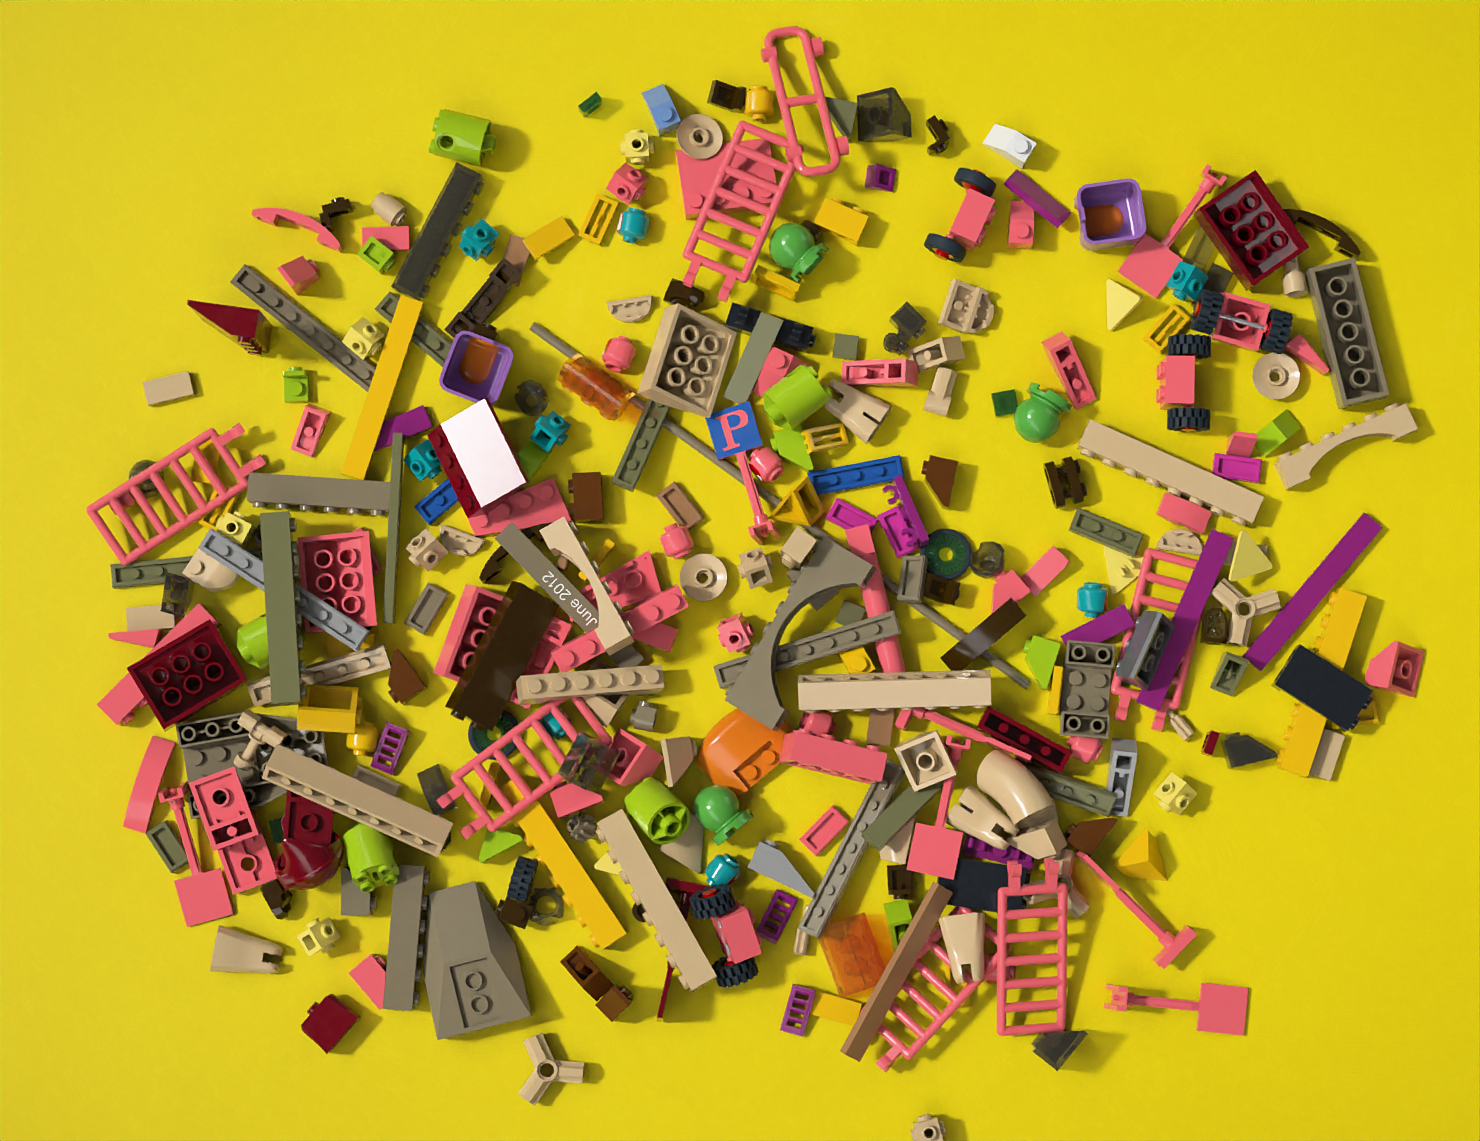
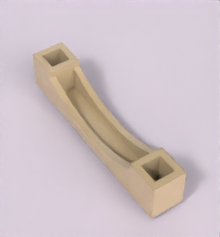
M1394 403L1384 408L1386 412L1379 416L1376 412L1364 417V422L1357 426L1355 422L1342 427L1343 432L1337 435L1334 432L1320 437L1322 440L1320 443L1313 445L1311 441L1299 447L1300 452L1292 455L1291 451L1280 455L1278 457L1279 461L1274 464V467L1285 490L1310 479L1309 472L1318 460L1328 451L1345 442L1371 436L1390 437L1393 442L1416 431L1418 428L1406 403L1401 406L1398 403Z
M562 517L539 530L554 557L557 555L565 557L575 564L588 578L595 593L599 611V625L594 630L608 655L610 656L635 642L631 634L635 633L628 620L623 622L620 616L624 612L618 601L612 602L609 597L612 591L606 580L601 582L598 574L601 573L595 560L590 562L587 557L590 554L589 549L584 541L579 543L576 538L579 532L573 521L568 523L566 518Z
M662 665L524 675L520 676L516 681L518 704L529 705L593 695L633 694L639 696L659 694L664 689Z

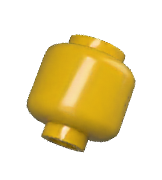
M767 86L749 87V91H746L744 96V113L752 117L753 121H765L766 117L774 112V95L768 90Z
M360 722V724H356L355 733H347V748L354 750L353 755L367 756L368 752H374L377 749L379 730L374 727V723Z

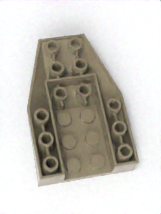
M242 713L176 724L179 748L183 749L188 785L195 780L236 766L233 762L238 752H244L251 740L248 736L249 731L237 724ZM255 713L261 717L260 722L267 727L275 726L288 734L282 744L283 747H288L296 753L310 757L316 762L329 767L323 731L297 730V719ZM268 743L259 744L252 756L255 759V763L250 771H244L236 766L250 808L264 806L287 793V789L262 779L266 764L275 749ZM189 785L190 795H187L191 819H200L201 816ZM222 790L216 791L214 801L218 804L225 803L227 799L226 793Z
M476 881L428 893L422 969L437 1040L532 1016L533 1013L516 945L501 921L498 920V916Z

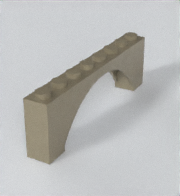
M825 536L822 541L819 540L815 544L812 558L810 561L807 560L801 567L800 573L802 574L798 581H794L790 585L787 599L785 602H780L776 608V617L773 622L767 623L763 630L764 636L760 643L756 642L750 652L751 658L747 663L744 662L738 671L740 676L735 684L731 683L725 693L727 696L725 701L776 732L789 713L782 704L775 672L777 650L786 627L804 606L821 595L847 587L860 586L865 589L876 571L873 565Z

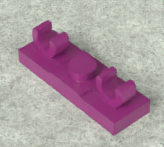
M902 476L893 478V485L885 486L883 493L889 491L894 493L895 496L887 501L889 505L895 504L898 498L902 507L899 508L900 515L903 521H908L911 527L903 529L901 534L902 536L906 534L913 536L911 541L906 542V546L912 547L917 541L920 547L928 545L929 537Z
M966 833L962 854L1007 864V861L1017 860L1018 864L1022 865V868L1032 870L1034 857L1011 845L1006 850L995 848Z

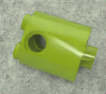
M440 109L438 118L436 117L434 120L432 131L436 132L435 138L431 140L429 153L480 166L484 160L485 153L493 154L497 136L490 134L491 120Z
M800 364L763 393L764 412L774 425L793 430L829 402L832 394L825 385L821 386L817 381L819 376L813 367Z
M266 613L239 628L237 647L245 661L261 669L269 666ZM298 627V628H299V636H303V640H304V642H305V641H306V639L304 638L305 635L303 634L301 628Z
M652 777L645 778L624 799L629 816L657 844L665 845L676 841L685 833L689 826L690 812L688 808L660 780H654Z
M362 823L357 824L344 834L342 841L351 871L352 882L361 889V892L368 893L376 887L390 886L398 882L399 867L396 864L391 836Z

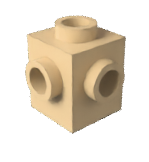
M426 528L405 547L412 554L409 559L417 568L422 565L427 571L436 566L449 553Z
M761 547L739 554L741 564L737 565L741 578L747 579L750 589L773 582L770 574V569H773L770 556H764Z
M931 1114L918 1116V1121L913 1122L914 1128L910 1129L913 1141H943L942 1136L946 1135L943 1121L938 1122L936 1116L931 1117ZM926 1129H932V1133L930 1135H924V1131Z

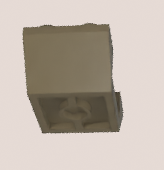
M1067 640L1059 714L1060 735L1108 739L1110 715H1108L1111 670L1114 668L1115 644Z

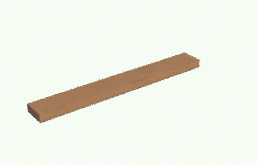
M933 881L840 1052L858 1062L861 1061L953 892Z

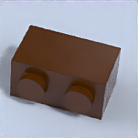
M601 472L572 473V479L568 480L569 494H573L574 503H569L570 517H574L576 523L604 521Z

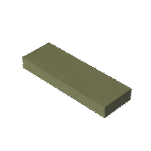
M1077 508L1068 530L1133 558L1143 538L1141 533L1080 508Z

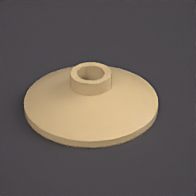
M690 115L683 119L677 129L676 136L679 147L692 158L708 159L714 156L722 145L723 136L719 125L706 115ZM694 137H699L701 143L696 142Z
M1269 353L1261 357L1255 364L1252 379L1255 388L1260 394L1269 399L1278 400L1288 397L1296 390L1300 381V372L1296 362L1288 355ZM1272 373H1276L1279 376L1278 381L1271 379Z
M710 554L692 556L683 564L680 571L682 589L689 597L698 601H709L718 597L723 592L727 583V572L723 563ZM701 574L708 576V580L704 583L699 580Z

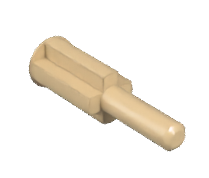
M1167 708L1166 715L1170 719L1169 724L1183 741L1189 739L1194 734V731L1179 713L1175 715L1171 709Z
M806 905L805 908H804V914H803V916L805 915V913H806V911H807V909H808V907H809V906H807V905ZM798 928L793 953L807 955L810 935L800 931Z

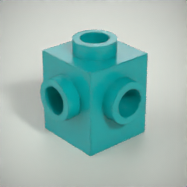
M481 219L473 227L470 225L466 227L461 233L463 238L459 247L467 256L478 261L482 256L486 258L494 250V244L499 233L485 220Z
M1179 261L1166 286L1173 291L1172 295L1177 299L1196 301L1209 276L1196 266Z
M552 411L546 417L542 415L534 424L536 428L529 439L548 453L556 445L561 446L569 436L566 432L571 425Z
M429 439L414 447L403 459L420 482L428 477L433 479L442 472L440 469L442 465Z

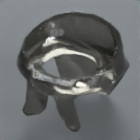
M546 887L534 888L536 893L530 897L528 905L533 906L529 920L539 925L550 926L563 917L564 902L561 895L555 891L556 887L549 889ZM548 896L554 899L556 906L552 913L544 915L537 910L536 905L541 897Z

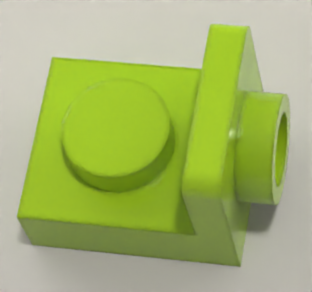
M370 236L357 253L360 258L375 268L380 274L384 271L388 272L396 262L393 260L396 257L395 254L373 236Z
M289 367L288 371H282V376L284 377V401L286 403L309 402V374L307 371L302 370V367Z

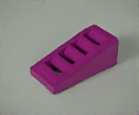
M387 722L370 767L393 775L410 731ZM390 731L402 735L401 739L389 736ZM386 740L398 744L397 749L386 745ZM383 749L395 753V755L392 758L390 756L382 754L381 752ZM379 758L391 762L390 767L379 763Z
M778 889L776 890L756 929L762 939L772 944H777L798 899ZM777 899L789 904V908L776 903ZM775 908L785 913V916L783 917L773 912L772 909ZM768 917L780 922V926L768 921ZM766 926L776 931V934L763 929V927Z
M792 984L780 1027L781 1031L803 1037L816 990ZM795 993L809 996L808 1001L794 997ZM792 1003L806 1005V1009L792 1007ZM790 1011L804 1015L803 1019L789 1016ZM787 1021L801 1024L800 1029L786 1025Z

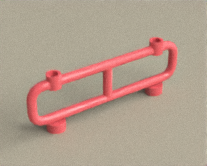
M798 26L771 30L764 39L765 48L761 49V58L763 63L769 62L790 146L785 149L787 161H793L796 170L805 176H820L833 173L841 163L840 156L849 155V144L846 136L835 137L815 59V57L824 55L822 39L817 37L810 40L808 33ZM795 35L801 39L815 94L787 98L777 59L776 47L773 44L776 38ZM817 103L831 162L827 165L807 167L803 163L802 150L798 143L790 107Z

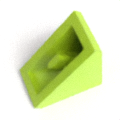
M1286 409L1256 433L1258 439L1255 447L1266 457L1301 429V426Z
M487 828L478 859L480 863H484L519 844L524 839L520 835L500 829L490 832Z

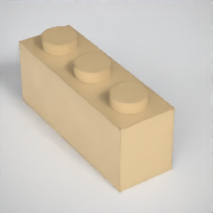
M797 526L780 551L781 563L791 570L794 568L800 570L812 553L817 540Z

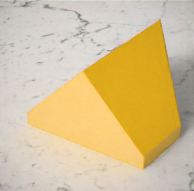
M804 475L768 519L811 526L825 512L809 476Z
M1144 829L1115 863V866L1123 875L1129 878L1168 881L1158 841L1148 830Z

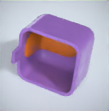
M1120 179L1086 184L1078 190L1074 199V208L1079 213V241L1084 249L1095 251L1137 244L1146 231V221L1141 189L1135 180Z
M461 331L454 337L439 376L440 386L449 393L475 403L488 398L491 405H493L500 395L512 364L513 352L504 344L470 331Z

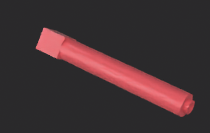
M869 524L845 530L850 552L876 568L865 589L860 587L868 618L890 612L891 609ZM897 635L874 642L882 673L907 672Z

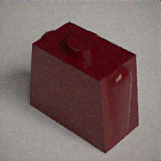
M329 994L320 1004L315 1002L307 1011L309 1016L301 1024V1029L328 1054L361 1016L349 1008L336 995Z

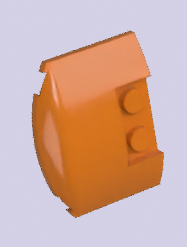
M737 708L723 717L709 731L702 741L694 761L714 785L727 786L736 794L737 798H740L780 764L779 760L784 737L786 734L792 733L793 730L784 720L776 732Z

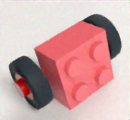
M959 168L954 176V181L965 188L967 194L949 234L941 236L929 233L924 242V246L942 260L962 262L966 255L965 248L973 251L975 245L980 247L987 231L983 227L985 224L990 225L997 209L993 207L995 199L990 198L996 189V183L984 173L968 168Z

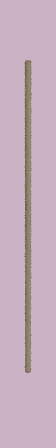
M536 322L532 324L529 330L643 411L646 404L645 401ZM666 417L663 423L664 428L745 486L740 470L725 459L718 460L714 451ZM755 482L758 495L776 508L781 500ZM800 525L822 541L825 536L850 551L816 525ZM881 573L885 588L898 596L899 585ZM907 603L958 641L966 636L965 633L925 604ZM986 650L980 655V657L1023 688L1027 689L1031 684L1030 680L990 651Z

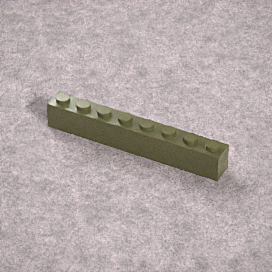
M289 511L260 513L271 704L274 707L303 704V698H307L306 683L302 684L301 674H305V661L300 660V650H304L303 636H299L298 628L302 626V613L297 612V603H301L300 588H296V579L300 577L299 566L294 563V556L298 555L297 541H293V532L297 531L296 518H292Z

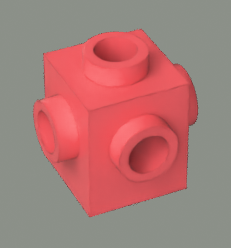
M625 162L614 173L606 189L619 200L629 205L634 199L639 200L646 191L644 185L648 178Z
M742 612L720 621L717 627L720 633L718 634L720 643L723 647H727L729 653L735 650L739 653L748 649L755 634L751 623L746 622Z

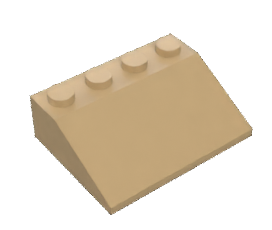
M679 303L665 308L638 394L659 404L710 418L737 332Z

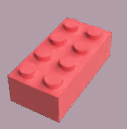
M806 729L793 730L792 733L786 734L784 737L779 763L866 784L882 782L887 753L880 752V747L871 745L859 747L858 742L844 740V742L835 741L836 737L826 734L813 736V731Z

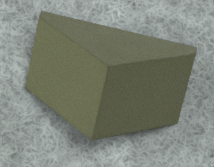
M825 96L832 122L840 134L846 136L847 140L850 141L858 103Z
M1229 652L1223 653L1210 688L1233 696L1249 660Z

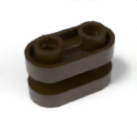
M1071 456L1062 458V466L1056 467L1053 461L1043 464L1051 498L1056 509L1066 506L1065 499L1071 498L1073 503L1077 504L1084 502V496H1087L1084 482L1080 483L1078 474L1081 471L1078 460H1073ZM1065 475L1068 489L1062 490L1059 476Z

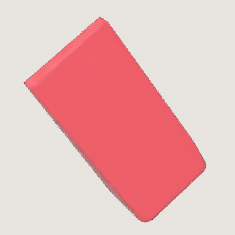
M1298 334L1286 344L1284 350L1321 375L1329 371L1328 366L1301 334Z
M307 404L291 449L313 457L331 411L313 404Z
M1235 431L1227 438L1226 455L1249 457L1258 439V435Z
M1052 546L1020 579L1036 597L1070 562L1060 551Z
M152 629L109 633L108 637L116 641L154 648L161 640L162 631Z

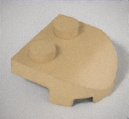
M952 279L938 324L960 333H976L986 328L991 323L994 315V305L990 302L989 293L981 287H974L957 279Z
M199 548L182 572V574L215 593L223 589L232 588L240 578V575Z

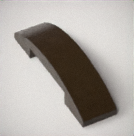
M1283 209L1294 225L1298 221L1337 241L1334 248L1335 251L1350 259H1356L1361 252L1354 241L1341 228L1329 220L1307 211Z
M503 257L489 274L490 277L464 309L457 313L444 330L453 338L461 331L473 332L476 324L482 325L502 302L522 272Z
M553 522L532 526L523 530L522 533L528 539L536 535L542 542L544 538L539 530ZM502 546L486 562L479 577L483 584L503 570L497 562L509 553Z
M1011 597L940 658L951 671H961L1027 615Z

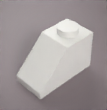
M995 124L982 144L1022 169L1037 143L1016 130Z

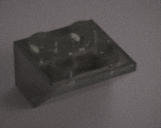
M580 730L557 773L570 783L585 790L599 793L621 750Z

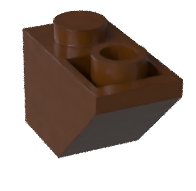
M615 984L595 1006L613 1022L633 1002L630 998L633 994L623 984L620 987Z

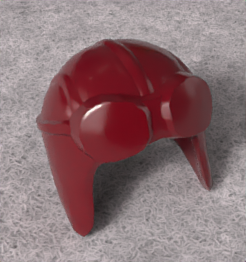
M285 814L282 816L281 826L283 831ZM334 831L332 844L326 846L308 844L293 838L284 839L281 847L286 858V866L281 867L282 855L278 856L275 861V876L288 891L292 889L309 890L326 884L334 877L341 865L344 854L342 839Z

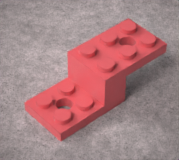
M236 766L190 782L189 785L213 851H218L233 895L277 879L275 876V864L256 811H251ZM218 790L224 791L227 795V799L223 804H218L214 801V794ZM245 857H251L255 862L254 868L250 871L242 867V860Z

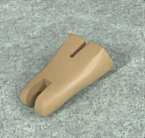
M832 379L827 386L842 397L838 402L830 397L829 402L824 407L867 445L889 414L892 406L844 382Z
M973 785L968 786L958 800L961 805L955 804L947 815L946 823L995 848L1006 850L1010 844L1001 836H998L1003 828L1007 833L1016 836L1019 832L1018 827Z
M969 913L939 918L951 971L956 983L965 984V964H971L973 981H982L984 976L985 913Z
M219 925L210 971L276 973L279 971L280 964L262 961L263 953L282 955L283 948L274 942Z

